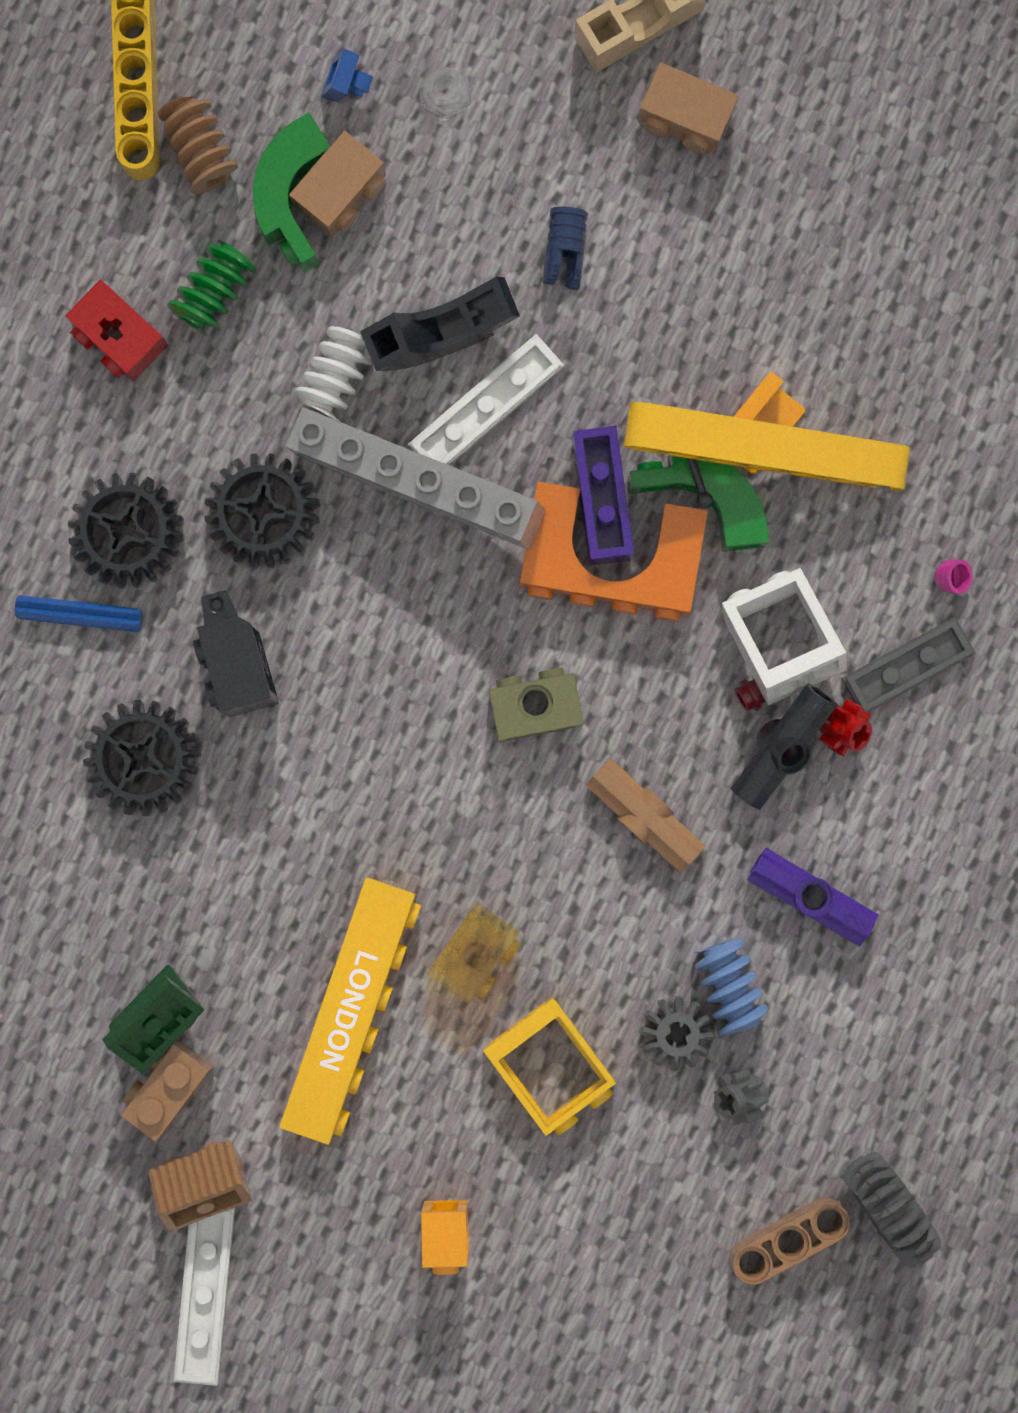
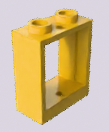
M553 996L483 1047L485 1055L545 1136L552 1131H555L558 1136L578 1122V1118L575 1116L576 1113L588 1104L592 1109H595L614 1094L610 1088L616 1084L615 1079ZM556 1019L599 1078L547 1116L504 1057Z

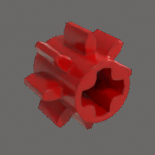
M846 699L843 707L837 705L820 728V732L823 735L819 740L841 756H845L848 748L852 751H859L867 745L872 735V725L867 722L871 718V714L865 712L862 706Z

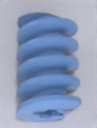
M742 938L729 939L694 952L704 954V958L695 965L696 970L710 971V974L701 981V985L715 986L716 991L706 998L707 1002L721 1003L722 1005L712 1015L713 1019H727L728 1022L718 1031L719 1036L734 1034L763 1023L764 1020L759 1019L768 1011L766 1004H753L763 994L761 988L747 987L757 977L754 971H741L751 961L749 955L735 954L745 944Z

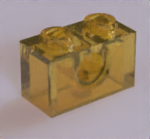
M477 901L427 972V975L468 1004L471 1003L475 996L482 1001L497 980L490 975L499 961L507 965L522 943L515 939L520 931ZM479 942L488 948L490 958L485 965L473 967L467 963L464 952L471 943Z

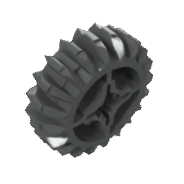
M873 1151L853 1161L852 1165L843 1171L845 1183L896 1257L899 1258L904 1266L911 1269L931 1259L933 1254L941 1249L940 1237L922 1208L882 1155Z

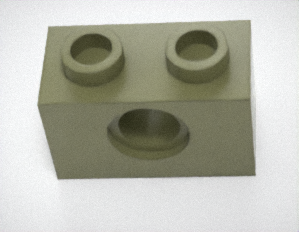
M555 668L538 672L539 680L522 683L521 676L496 680L497 688L489 689L499 743L582 727L584 721L574 673L564 674L563 668ZM533 692L544 695L548 702L547 710L538 716L528 714L522 704L524 698Z

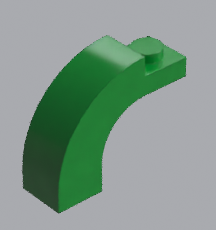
M310 112L287 125L271 140L258 162L253 181L255 215L268 246L284 238V241L278 244L291 266L299 263L304 273L318 266L319 263L315 252L292 216V202L289 194L330 147Z
M669 455L670 467H663L661 461L637 464V470L630 471L628 476L630 494L675 489L687 490L697 495L698 492L687 458ZM697 460L706 492L710 493L713 497L711 507L719 521L722 552L764 548L769 543L766 517L762 503L749 481L732 465Z

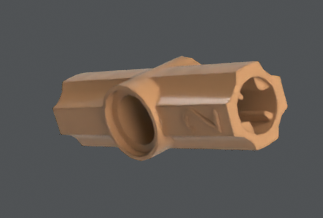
M609 759L585 785L618 816L616 819L633 832L640 842L644 845L648 843L659 853L658 855L679 873H682L706 847L673 816L674 812L647 787L643 789L612 759Z

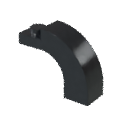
M496 276L448 303L416 313H392L363 329L360 333L375 371H394L426 364L480 343L494 336V330L520 317L505 277Z

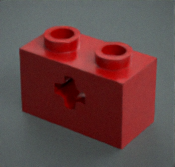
M101 279L65 315L74 326L69 333L85 349L89 350L93 345L105 355L100 362L118 379L125 374L134 382L168 346L163 336ZM110 327L114 330H119L122 334L118 341L112 337L109 338L106 333Z

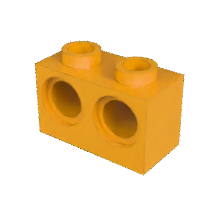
M468 1200L424 1201L421 1212L422 1268H432V1273L437 1275L459 1273V1267H467Z

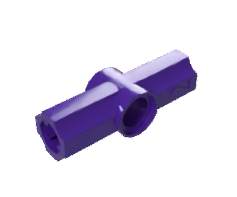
M766 847L757 858L746 879L793 907L800 914L808 916L858 947L868 938L879 914L833 888L825 880L813 876ZM813 884L821 889L823 900L819 907L808 909L802 902V893L807 886Z

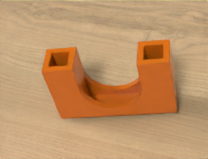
M537 481L534 499L546 511L530 549L525 550L520 588L528 589L527 596L552 600L553 593L570 596V604L583 607H594L595 601L612 603V611L636 615L638 608L655 611L654 618L671 622H679L680 615L688 616L691 613L708 510L665 503L655 556L650 565L631 579L608 581L588 572L577 559L573 549L572 533L580 488Z

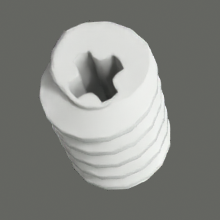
M331 326L328 327L326 333L332 342L323 341L318 346L320 352L325 357L315 356L310 361L312 367L318 373L305 372L303 380L310 388L297 387L295 395L302 402L301 405L304 408L341 422L332 413V410L334 408L347 410L348 405L340 398L341 393L355 395L356 390L348 383L349 378L363 380L364 375L356 368L357 363L371 365L372 361L364 353L366 346L361 335L349 329Z

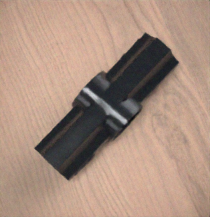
M807 683L782 719L771 720L760 729L756 740L759 750L730 789L750 806L761 810L786 774H795L808 764L812 754L809 743L838 704L819 688Z

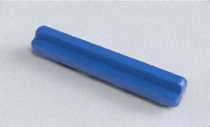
M23 595L17 597L14 608L15 617L22 620L130 632L140 631L143 620L142 611L138 608Z

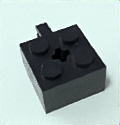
M226 590L201 597L204 625L196 627L199 639L193 640V646L199 665H204L205 669H208L211 681L204 682L210 706L216 707L217 711L219 710L220 713L228 717H234L279 704L260 632L251 623L238 616Z

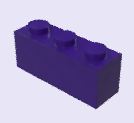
M617 426L573 431L572 444L578 488H580L579 495L589 566L631 561L634 556Z

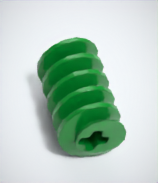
M218 240L221 246L210 243L205 248L212 260L199 258L196 261V266L202 274L195 272L187 274L186 278L193 288L178 287L177 294L183 302L170 300L167 303L169 310L176 317L203 335H206L202 329L204 325L216 329L219 327L218 322L212 316L214 311L228 314L229 310L221 300L224 297L235 301L238 299L237 294L231 288L232 284L247 286L248 282L242 276L241 271L244 269L256 273L258 270L245 255L221 240Z

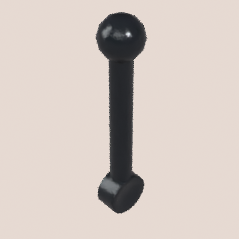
M687 458L698 492L696 503L700 508L707 509L713 504V497L710 493L706 492L697 460Z

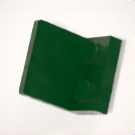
M166 965L109 1024L111 1031L102 1040L110 1051L141 1074H144L154 1062H157L164 1055L173 1042L194 1024L204 1011V1008L179 974L170 965Z

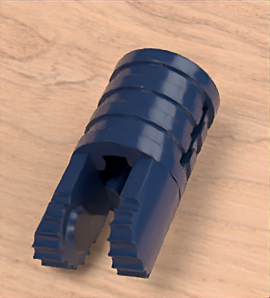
M553 207L550 209L551 221H549L550 230L547 238L548 244L546 245L542 282L548 285L555 284L559 276L561 256L568 257L565 286L567 289L578 290L581 283L584 256L583 244H585L584 234L587 227L588 212L574 207Z

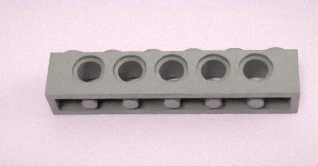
M302 407L285 446L300 458L527 550L531 547L546 511L535 499Z

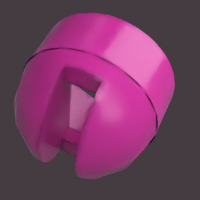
M950 559L939 564L936 568L934 579L940 590L950 594H963L972 584L973 573L967 561Z

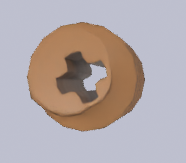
M188 96L166 103L160 108L158 116L161 121L165 122L163 128L167 136L172 137L170 144L173 150L178 152L177 160L180 166L185 168L183 174L186 180L192 183L190 187L192 194L198 195L221 186L229 179V175L238 168L236 161L223 162V159L232 151L228 145L216 146L217 143L223 140L225 135L223 130H209L218 122L216 115L203 116L212 106L210 101L207 99L196 100V98Z

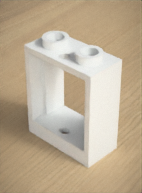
M801 568L790 573L788 571L779 572L770 577L765 584L752 590H739L722 603L726 625L768 706L802 691L807 683L815 685L847 670L846 651ZM797 594L824 645L772 669H768L742 618Z

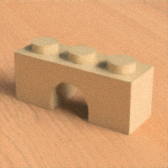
M609 0L576 19L574 38L593 70L597 73L704 11L706 0H629L620 5H616L614 0Z

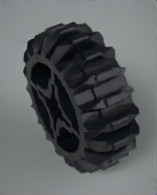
M254 453L250 455L251 467L245 468L243 462L237 458L234 460V466L238 472L233 476L225 468L220 470L221 476L227 482L224 486L217 482H211L210 488L219 494V498H206L205 505L211 509H216L217 512L209 513L204 519L207 524H219L209 535L213 541L226 537L219 547L223 554L229 553L236 547L233 554V561L240 564L244 561L246 555L250 554L249 566L252 569L258 568L260 557H265L267 567L274 569L276 564L274 555L280 554L284 563L289 564L292 560L286 551L293 546L297 553L303 554L305 552V548L298 541L300 536L307 540H314L315 534L305 526L306 523L310 525L320 524V517L316 514L308 513V510L317 509L321 505L318 498H305L312 494L316 488L313 482L299 485L306 476L302 468L295 470L289 475L292 469L291 460L285 458L277 469L274 454L269 453L266 457L265 465H261L258 455ZM261 478V482H258L256 492L252 496L232 500L240 487L249 481ZM275 480L284 483L294 492L297 510L288 509L286 505H281L274 501L275 490L273 487ZM266 497L270 510L274 509L275 512L265 514L263 521H260L259 525L257 522L258 517L255 513H251L249 509L260 508ZM228 513L238 514V516L250 520L251 543L240 539L234 534L229 523ZM278 523H293L290 530L282 538L272 543L264 544V540L267 539L268 532L272 526Z
M115 473L111 475L112 487L110 488L101 479L95 481V485L99 490L97 495L94 496L88 490L82 492V496L89 502L87 506L83 507L80 504H74L72 510L81 515L82 518L81 520L73 519L68 521L69 528L80 531V534L70 537L68 541L73 547L84 546L76 552L74 558L79 563L89 560L84 571L90 576L96 574L101 569L99 582L107 585L115 574L114 581L117 588L124 589L127 583V576H130L131 583L135 588H141L142 573H145L147 578L154 583L158 581V576L153 570L156 565H159L166 572H169L172 568L163 559L165 555L169 554L174 558L180 557L181 552L170 544L171 541H184L185 535L182 532L172 530V527L181 526L185 521L181 515L169 516V514L177 510L179 504L175 499L163 502L169 493L164 486L152 492L155 482L150 477H146L139 486L138 476L135 473H129L126 485H123L121 477ZM121 498H134L133 502L127 503L124 510L118 514L112 515L101 512L113 501ZM147 502L154 507L159 518L160 532L158 538L143 528V519L146 514L144 509ZM134 520L131 526L144 539L135 535H125L119 541L122 535L109 523L117 526H128L130 521ZM95 524L109 532L110 540L107 549L110 551L106 560L99 554L94 543L93 531ZM141 546L152 549L147 556L137 562L119 564L121 558H125L127 553L134 547Z
M134 700L133 714H130L125 704L117 705L120 719L116 720L113 715L105 712L102 718L109 727L106 730L95 725L91 728L93 734L101 737L98 744L91 741L85 742L84 747L86 749L96 751V758L84 759L83 765L86 767H97L98 770L87 777L88 783L93 784L103 781L104 784L95 792L96 796L104 798L112 792L113 795L108 804L112 809H117L125 800L124 813L126 815L134 814L137 803H140L142 816H151L152 802L155 803L159 812H167L168 805L165 797L168 796L174 803L180 804L183 799L176 791L177 787L180 786L188 791L194 788L191 782L184 779L186 772L193 775H199L200 768L188 765V758L197 759L201 757L200 750L187 749L188 744L198 740L197 734L188 733L182 736L181 732L188 727L189 721L182 718L172 724L171 722L175 718L176 710L168 707L160 717L161 706L157 701L151 702L147 713H145V706L141 700ZM134 724H155L150 733L147 732L140 741L131 743L118 736L124 729ZM166 732L172 739L176 751L174 769L165 764L160 757V747L164 742L162 739ZM144 746H148V758L151 759L152 763L159 766L160 769L141 765V769L136 770L138 760L125 747L144 752ZM111 747L119 752L124 759V769L120 775L122 779L119 784L114 779L109 766ZM148 773H153L167 781L160 788L149 793L133 794L130 792L134 784H138L139 780Z

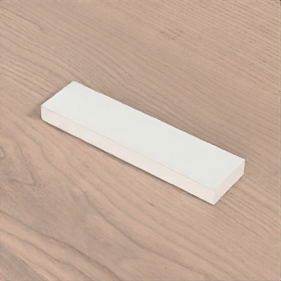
M535 334L408 443L409 448L414 452L447 465L453 464L564 368V364L542 339Z
M235 1207L188 1225L173 1382L218 1385Z

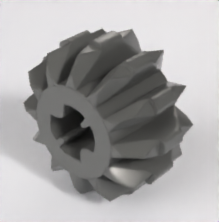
M675 996L673 1011H670L664 999L658 1000V1007L663 1015L658 1017L650 1010H647L644 1014L648 1020L656 1023L655 1027L642 1026L639 1028L641 1035L655 1037V1039L646 1042L642 1046L644 1052H652L660 1047L661 1049L655 1055L653 1062L660 1066L664 1063L667 1056L670 1055L669 1064L672 1071H678L680 1057H684L689 1068L695 1067V1060L690 1053L696 1050L701 1056L707 1057L709 1051L704 1046L698 1044L699 1040L710 1041L714 1039V1033L699 1030L700 1027L711 1022L710 1016L705 1014L693 1019L700 1007V1004L696 1001H693L684 1013V1001L681 996ZM677 1022V1025L680 1027L686 1024L688 1031L683 1034L684 1042L676 1045L673 1039L668 1043L665 1036L671 1033L669 1025Z

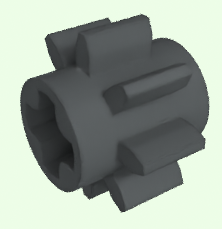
M748 1068L738 1072L734 1070L719 1077L723 1087L714 1091V1101L718 1112L723 1117L732 1119L733 1124L738 1125L745 1121L749 1124L764 1116L760 1107L768 1103L769 1099L767 1087L760 1077L750 1075Z

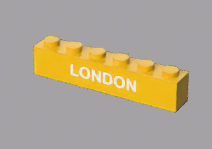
M370 877L365 878L279 1128L327 1145L330 1144L334 1135L342 1137L350 1115L349 1111L343 1110L348 1093L357 1094L365 1071L357 1068L362 1051L371 1053L379 1031L378 1028L371 1026L377 1010L385 1012L393 987L386 985L390 970L399 971L407 950V946L400 944L405 927L414 929L421 909L420 904L414 903L416 893Z

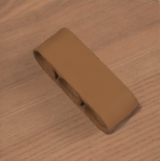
M822 1197L738 1241L730 1251L729 1261L731 1268L739 1280L746 1284L756 1285L763 1283L843 1239L850 1229L849 1215L832 1198ZM827 1209L836 1210L838 1214L836 1225L829 1230L819 1229L817 1226L819 1214ZM787 1230H795L800 1235L798 1245L789 1251L780 1249L778 1246L780 1235ZM748 1251H756L762 1256L759 1267L753 1271H744L739 1267L740 1258Z

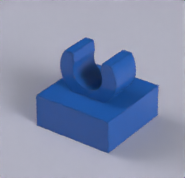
M344 48L333 57L321 94L322 98L338 102L347 93L363 97L364 93L367 94L369 92L373 76L363 71L355 70L359 54Z

